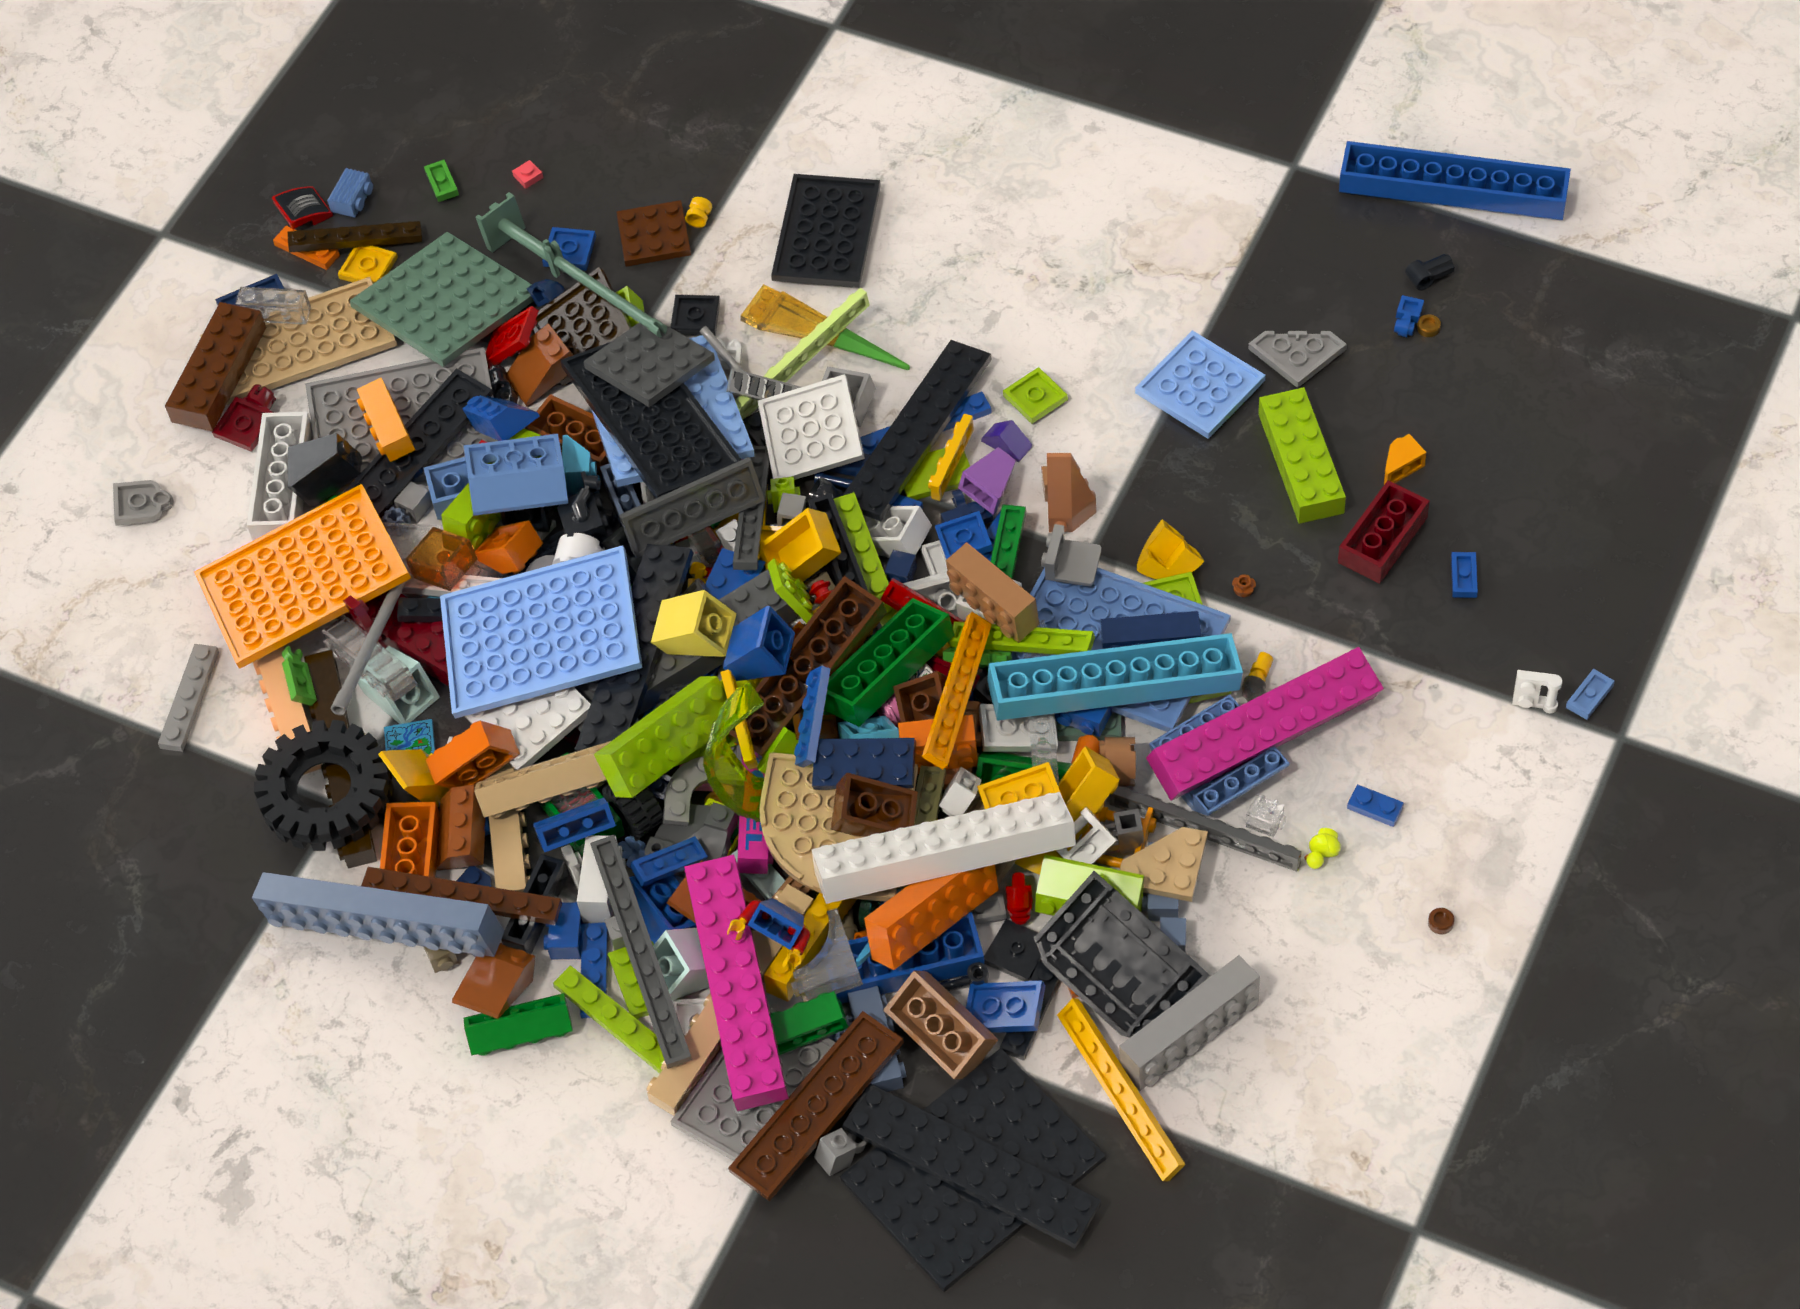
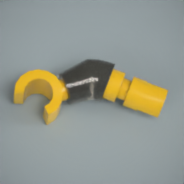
M1266 652L1259 653L1256 662L1252 664L1249 675L1243 680L1242 695L1247 702L1266 693L1265 681L1273 663V657Z

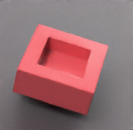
M530 160L512 171L513 177L525 189L543 179L542 171Z

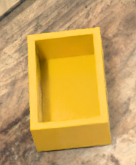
M811 508L805 509L760 544V554L762 560L766 562V570L768 569L767 564L775 558L779 563L784 562L792 571L790 575L795 580L799 578L802 581H805L841 554L827 514Z
M1086 746L1058 783L1061 796L1074 822L1082 815L1080 812L1085 807L1094 815L1098 814L1102 810L1104 801L1109 794L1114 793L1120 780L1110 760ZM1089 822L1075 835V840L1087 831L1090 825Z

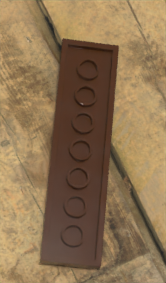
M862 1011L793 1091L789 1099L781 1105L728 1167L729 1172L770 1202L819 1144L820 1138L827 1135L904 1044L903 1038Z

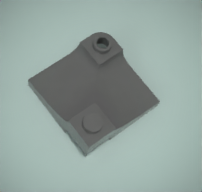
M714 802L712 805L690 804L688 826L663 824L661 822L656 835L650 837L645 847V855L654 853L657 848L662 850L696 836L708 856L706 861L726 857L732 845L730 839L739 821L737 809ZM683 870L673 875L685 878L686 873Z

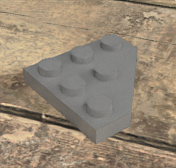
M1264 331L1249 343L1248 349L1299 388L1346 350L1347 344L1331 331H1321V334H1307V331H1288V334H1274V331Z

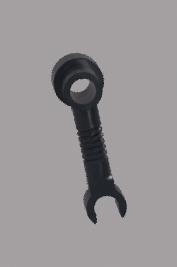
M975 962L968 967L967 976L941 982L940 984L947 991L966 987L970 984L981 985L988 983L989 973L983 963Z

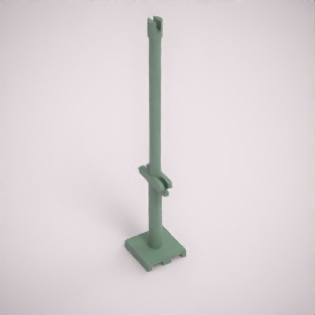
M510 192L506 194L507 199L500 204L495 202L489 206L490 211L484 216H476L486 247L492 253L513 238L547 261L555 278L560 276V271L567 273L641 323L656 336L662 337L660 331L666 334L667 326L656 318H652L564 259L559 244L555 240L549 243V240L545 239L542 243L526 232L515 196Z

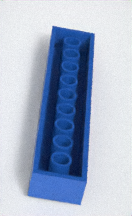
M1347 141L1340 173L1339 192L1563 220L1571 168Z

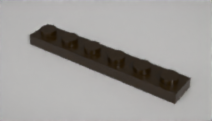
M420 221L288 232L289 253L422 242Z

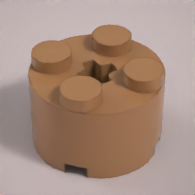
M1105 737V740L1099 741V754L1110 760L1120 779L1118 784L1120 787H1135L1136 751H1134V745H1130L1135 744V737Z

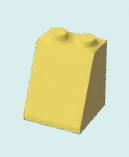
M705 590L662 600L651 643L666 654L724 657L727 654L737 613Z

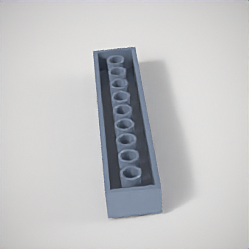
M265 872L262 873L252 896L253 901L267 918L268 923L275 927L289 926L296 930L309 929L321 934L329 932L336 933L342 937L350 935L363 940L377 939L388 944L393 942L403 943L409 947H415L416 945L424 946L431 950L444 949L456 954L465 952L477 957H484V955L495 957L505 931L488 904Z

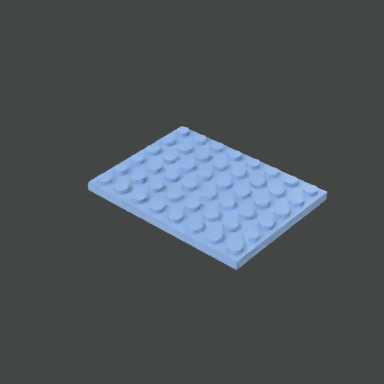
M623 545L440 596L451 709L455 719L642 668L627 555Z

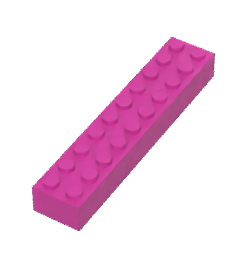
M1357 647L1153 749L1146 759L1170 801L1249 762L1274 746L1277 748L1370 701L1384 688L1360 647Z
M730 855L684 866L735 1107L737 1111L787 1100L789 1097L752 928L745 925V930L740 940H735L738 933L736 931H731L727 935L731 921L738 919L739 915L747 907L735 856Z

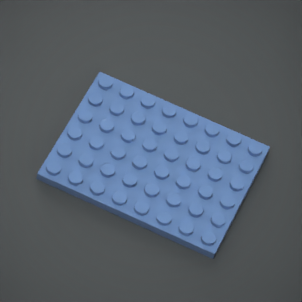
M1044 567L1030 593L1036 599L1039 625L1037 627L1093 631L1095 639L1092 650L1102 649L1100 619L1198 611L1201 637L1224 634L1231 620V615L1101 568H1097L1094 584L1092 586H1083L1045 580ZM1011 651L1012 660L1054 655ZM1192 696L1111 707L1114 713L1168 732L1177 726Z

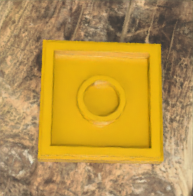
M375 246L354 247L339 270L338 277L352 283L370 277L372 283H375L389 273L398 258L397 253Z

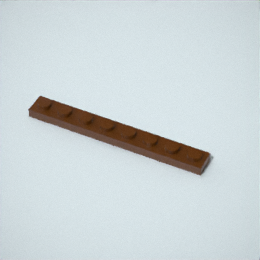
M367 867L361 885L363 887L488 904L496 916L556 925L562 906L561 898L374 867Z

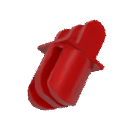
M1016 872L1012 876V886L1006 887L1007 911L1015 924L1022 925L1030 919L1033 895L1031 885H1026L1025 875L1021 872Z

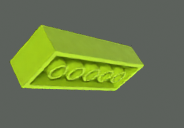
M1305 388L1259 397V417L1298 523L1344 514L1346 496Z
M523 428L508 440L541 435ZM469 483L441 514L445 547L470 557L482 544L487 535L493 532L495 526L501 520L500 512L473 516Z
M698 677L594 754L615 797L633 798L725 728L732 719L726 693L718 677Z

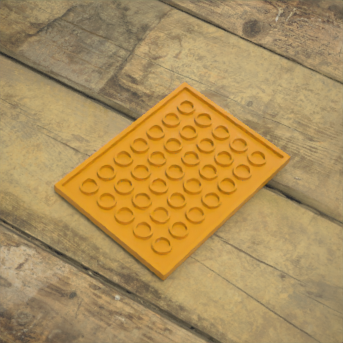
M362 484L194 571L239 669L349 612L343 602L348 596L351 595L357 601L361 599L366 603L411 579Z

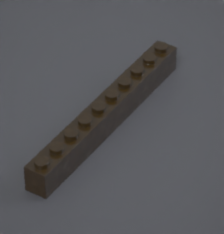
M332 649L304 656L305 663L308 664L317 699L312 706H309L312 719H316V721L324 720L327 728H330L332 720L344 721L348 729L350 725L347 710L343 715H336L331 710V706L342 688L337 661ZM325 763L321 765L324 779L328 778L329 784L325 785L328 799H332L333 804L329 805V807H332L348 794L351 779L349 773L343 767L333 763ZM366 826L362 827L365 834L364 837L354 842L350 835L344 837L346 846L337 848L340 861L345 860L348 869L377 861L371 829Z

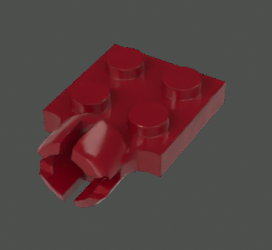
M255 384L246 397H235L212 432L213 436L252 452L259 441L262 413H274L270 410L276 401L274 393L265 386H263L261 391H258L262 385Z

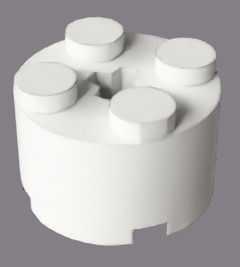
M574 533L573 537H567V534L559 539L552 565L601 552L605 548H601L599 546L600 542L592 536Z

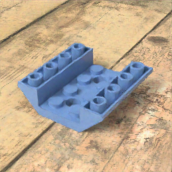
M558 434L463 445L473 516L568 504Z
M1230 694L1150 742L1151 751L1240 705ZM1274 746L1249 762L1181 797L1193 811L1209 816L1282 771L1290 763Z

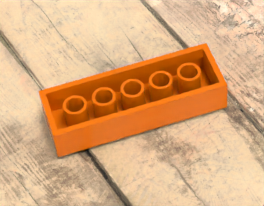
M995 865L909 884L866 916L864 921L872 960L895 970L999 890Z

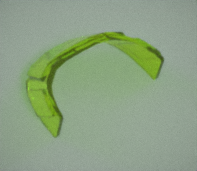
M747 682L740 686L725 701L720 709L717 720L713 722L703 757V767L710 786L725 806L739 816L760 822V800L764 778L756 777L744 767L725 738L734 727L764 704L752 684Z

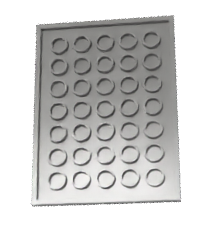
M484 347L465 351L444 367L428 358L305 383L313 439L338 433L353 448L360 452L362 456V472L380 452L376 446L379 440L375 441L369 430L373 426H368L363 416L366 411L362 412L357 402V399L360 398L357 389L378 378H382L405 425L456 368L492 389ZM469 421L429 466L465 457L463 445L479 444L481 440L486 442L498 440L475 431ZM425 472L415 482L426 480ZM356 478L351 480L349 483L340 488L331 496L342 494Z

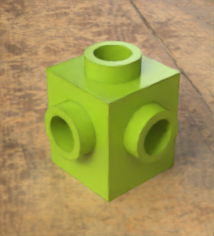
M794 476L770 479L771 490H767L768 504H773L775 513L778 512L782 493L800 495V487H795Z

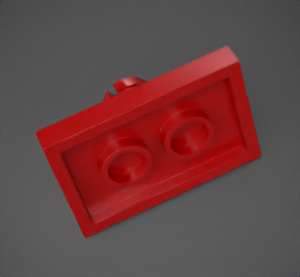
M531 306L493 331L486 350L488 369L496 364L499 365L504 359L512 357L515 353L520 354L522 349L529 345L531 341L530 334L537 324L536 317L539 310Z

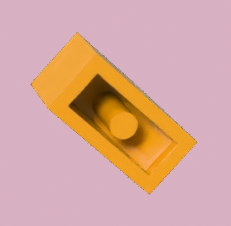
M1410 434L1397 438L1390 444L1384 485L1387 480L1396 483L1425 466L1426 451Z

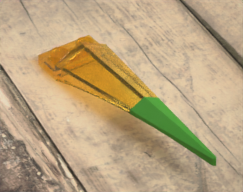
M764 284L741 314L742 322L758 330L800 339L807 337L820 322L827 318V316L786 292H779ZM847 328L842 330L827 344L828 346L863 355L904 370H910V366Z

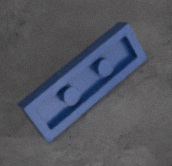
M696 836L636 859L631 862L630 868L643 887L685 870L684 866L697 864L700 861L705 862L708 856Z

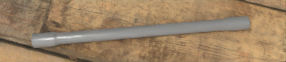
M404 558L402 561L411 576L416 564L412 559ZM407 581L388 591L352 668L331 706L334 714L343 715L346 712L352 699V694Z

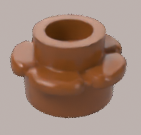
M1242 574L1233 579V590L1240 597H1248L1253 593L1256 582L1249 575Z

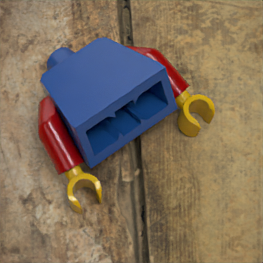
M773 898L765 901L753 900L739 915L738 919L731 921L727 935L731 931H736L738 933L735 940H740L745 930V925L752 927L792 951L787 955L782 966L784 968L790 962L794 965L792 972H795L802 962L800 955H803L810 939V932L804 925V916Z

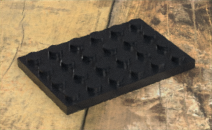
M793 174L771 273L772 281L860 288L881 187L880 180Z

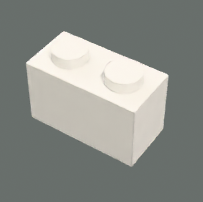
M960 767L945 789L939 806L942 807L943 812L949 816L964 814L977 794V786L980 785L981 779Z

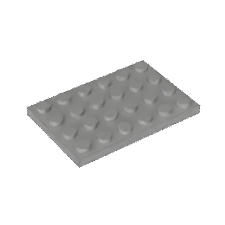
M769 1006L770 1014L777 1011ZM825 1037L779 1055L788 1097L835 1044L833 1040ZM721 1050L670 1122L676 1129L734 1161L786 1100L737 1111L731 1093L723 1050Z

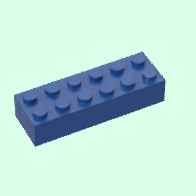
M972 912L956 922L895 970L872 960L871 956L857 967L856 959L868 943L867 936L822 946L831 991H835L841 1004L849 1002L847 993L878 986L880 995L898 991L914 970L927 971L937 981H943L967 975L968 967L975 962L985 965L984 954Z

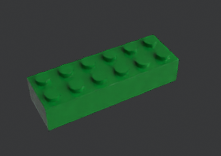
M912 598L829 677L824 710L860 727L895 693L893 686L907 682L955 635L949 614Z

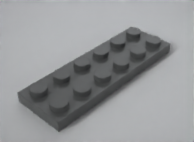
M747 457L622 513L619 517L633 555L637 559L643 556L647 544L668 545L765 501L752 460Z

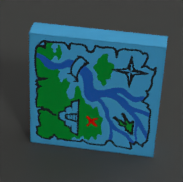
M432 719L384 727L386 751L422 749L427 754H434L436 750Z

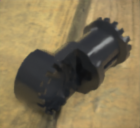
M492 366V369L489 368L494 398L504 400L505 397L510 395L507 400L517 404L518 395L512 390L509 380L506 379V369L502 366Z

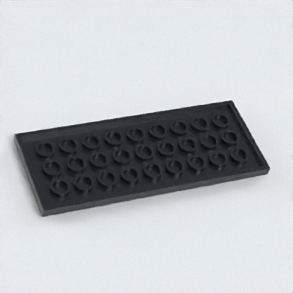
M609 343L561 360V367L655 498L741 461V458L684 383L648 407L585 369L584 361Z

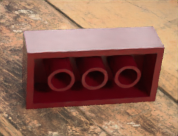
M1387 480L1339 546L1338 563L1380 584L1428 518L1430 500Z

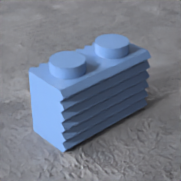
M345 168L327 200L331 212L356 217L358 211H361L364 207L365 198L373 190V183L367 172L364 173L363 171Z

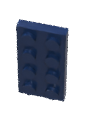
M915 738L819 739L816 760L813 763L812 787L814 790L836 789V784L846 773H851L903 788H914Z

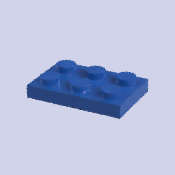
M1042 980L983 983L981 985L970 984L966 1009L991 1033L1038 1031L1045 984Z

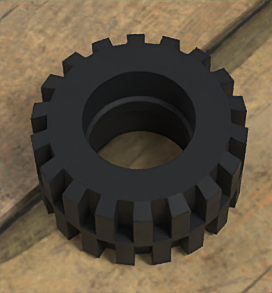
M609 784L602 789L603 797L621 818L624 830L634 838L640 839L663 822L662 809L648 787L633 798L615 797Z

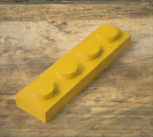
M963 414L961 421L956 422L952 440L949 439L946 443L945 455L938 460L937 472L930 477L928 488L931 489V498L941 501L973 433L972 415Z

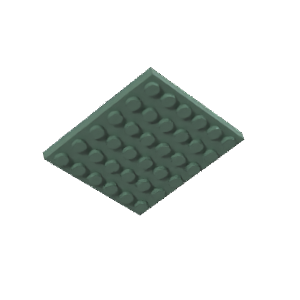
M446 232L352 298L350 305L362 315L444 367L534 300L526 289L532 284L449 232Z

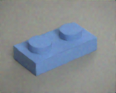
M1593 669L1567 701L1566 708L1588 720L1614 686V680Z

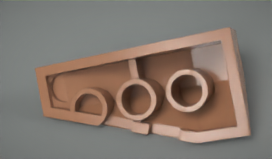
M1047 453L1049 532H1053L1054 524L1064 525V532H1073L1096 513V494L1090 490L1089 482L1081 475L1080 467L1071 453Z

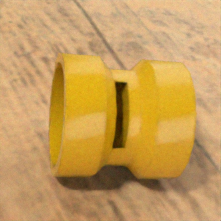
M694 197L689 205L690 209L686 213L685 220L693 227L702 228L706 225L707 215L711 212L712 204L706 198Z

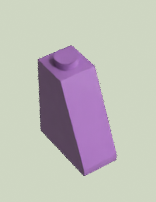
M998 447L962 472L958 489L994 515L1009 483L1016 460Z

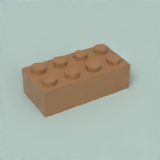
M966 542L946 560L947 575L950 581L949 587L957 596L962 595L971 608L980 610L989 623H995L999 626L1007 638L1012 637L1019 643L1039 625L1036 599Z
M914 970L883 1009L953 1079H963L981 1063L999 1040L927 971Z

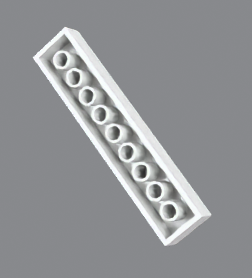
M1060 792L1005 805H997L988 809L975 810L962 815L949 816L932 822H923L919 825L898 828L880 834L876 833L867 837L849 839L845 842L824 845L811 850L815 875L825 903L828 904L1076 846L1074 821Z

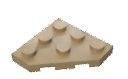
M1182 827L1122 860L1120 870L1144 875L1143 893L1192 902L1208 832Z

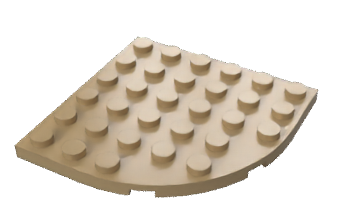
M769 753L760 800V822L767 847L778 865L789 876L802 885L822 893L815 875L811 849L865 836H853L830 830L836 789H813V764L803 768L795 765L796 756L794 754ZM915 764L914 768V788H907L914 791L918 774L917 764ZM897 887L851 899L886 902L897 894Z

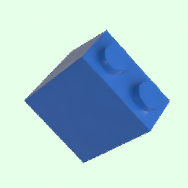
M771 606L762 608L733 627L723 669H729L736 681L786 674L795 632Z

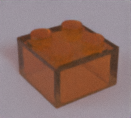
M433 527L405 560L414 579L451 591L476 562L478 557L470 539Z

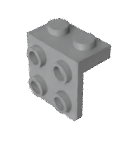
M1054 524L1053 532L1048 533L1046 547H1049L1048 552L1043 553L1041 567H1045V580L1092 586L1101 556V546L1065 540L1064 525Z

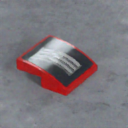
M313 186L291 189L272 197L273 203L292 229L309 221L316 225L333 216V213Z

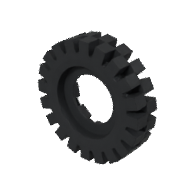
M320 720L312 722V731L307 732L302 724L292 729L295 738L290 739L283 734L275 740L278 750L276 751L268 747L262 756L265 764H258L255 776L258 781L254 782V793L266 824L271 831H275L278 838L285 843L291 840L294 847L304 850L307 844L310 843L313 851H325L327 842L331 841L334 849L346 846L344 837L350 835L352 840L356 842L365 836L362 829L363 826L373 830L380 822L377 813L385 815L386 803H389L387 797H392L393 793L391 781L393 777L391 771L378 755V753L383 751L381 745H378L377 740L369 732L364 734L362 727L353 723L347 729L345 722L339 720H332L330 728H327L325 721ZM323 763H333L343 767L350 775L351 786L348 794L334 806L329 808H312L300 800L297 792L298 783L307 770Z

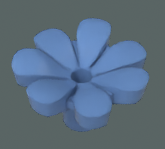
M633 836L626 837L625 841L618 843V846H622V858L628 859L626 865L629 868L632 861L646 856L645 843L640 840L635 841Z

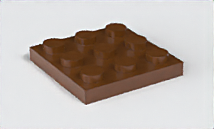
M681 200L616 211L626 267L691 255Z

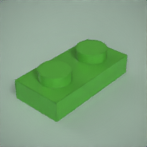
M445 160L424 166L425 173L438 202L459 195Z

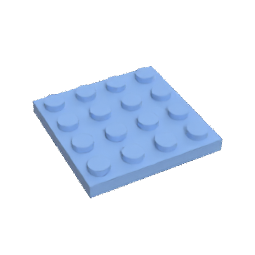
M1192 330L1135 387V393L1209 439L1265 381V374Z

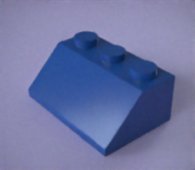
M481 395L471 398L467 405L462 408L475 431L498 441L510 439L540 417L538 412L514 402Z
M673 875L643 887L636 876L629 877L648 934L654 944L665 930L697 928L696 923L667 904L669 898L680 885Z

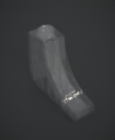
M837 908L827 911L829 931L821 951L811 962L793 972L795 982H792L791 985L795 997L801 996L803 1002L815 999L821 993L835 991L837 994L863 985Z

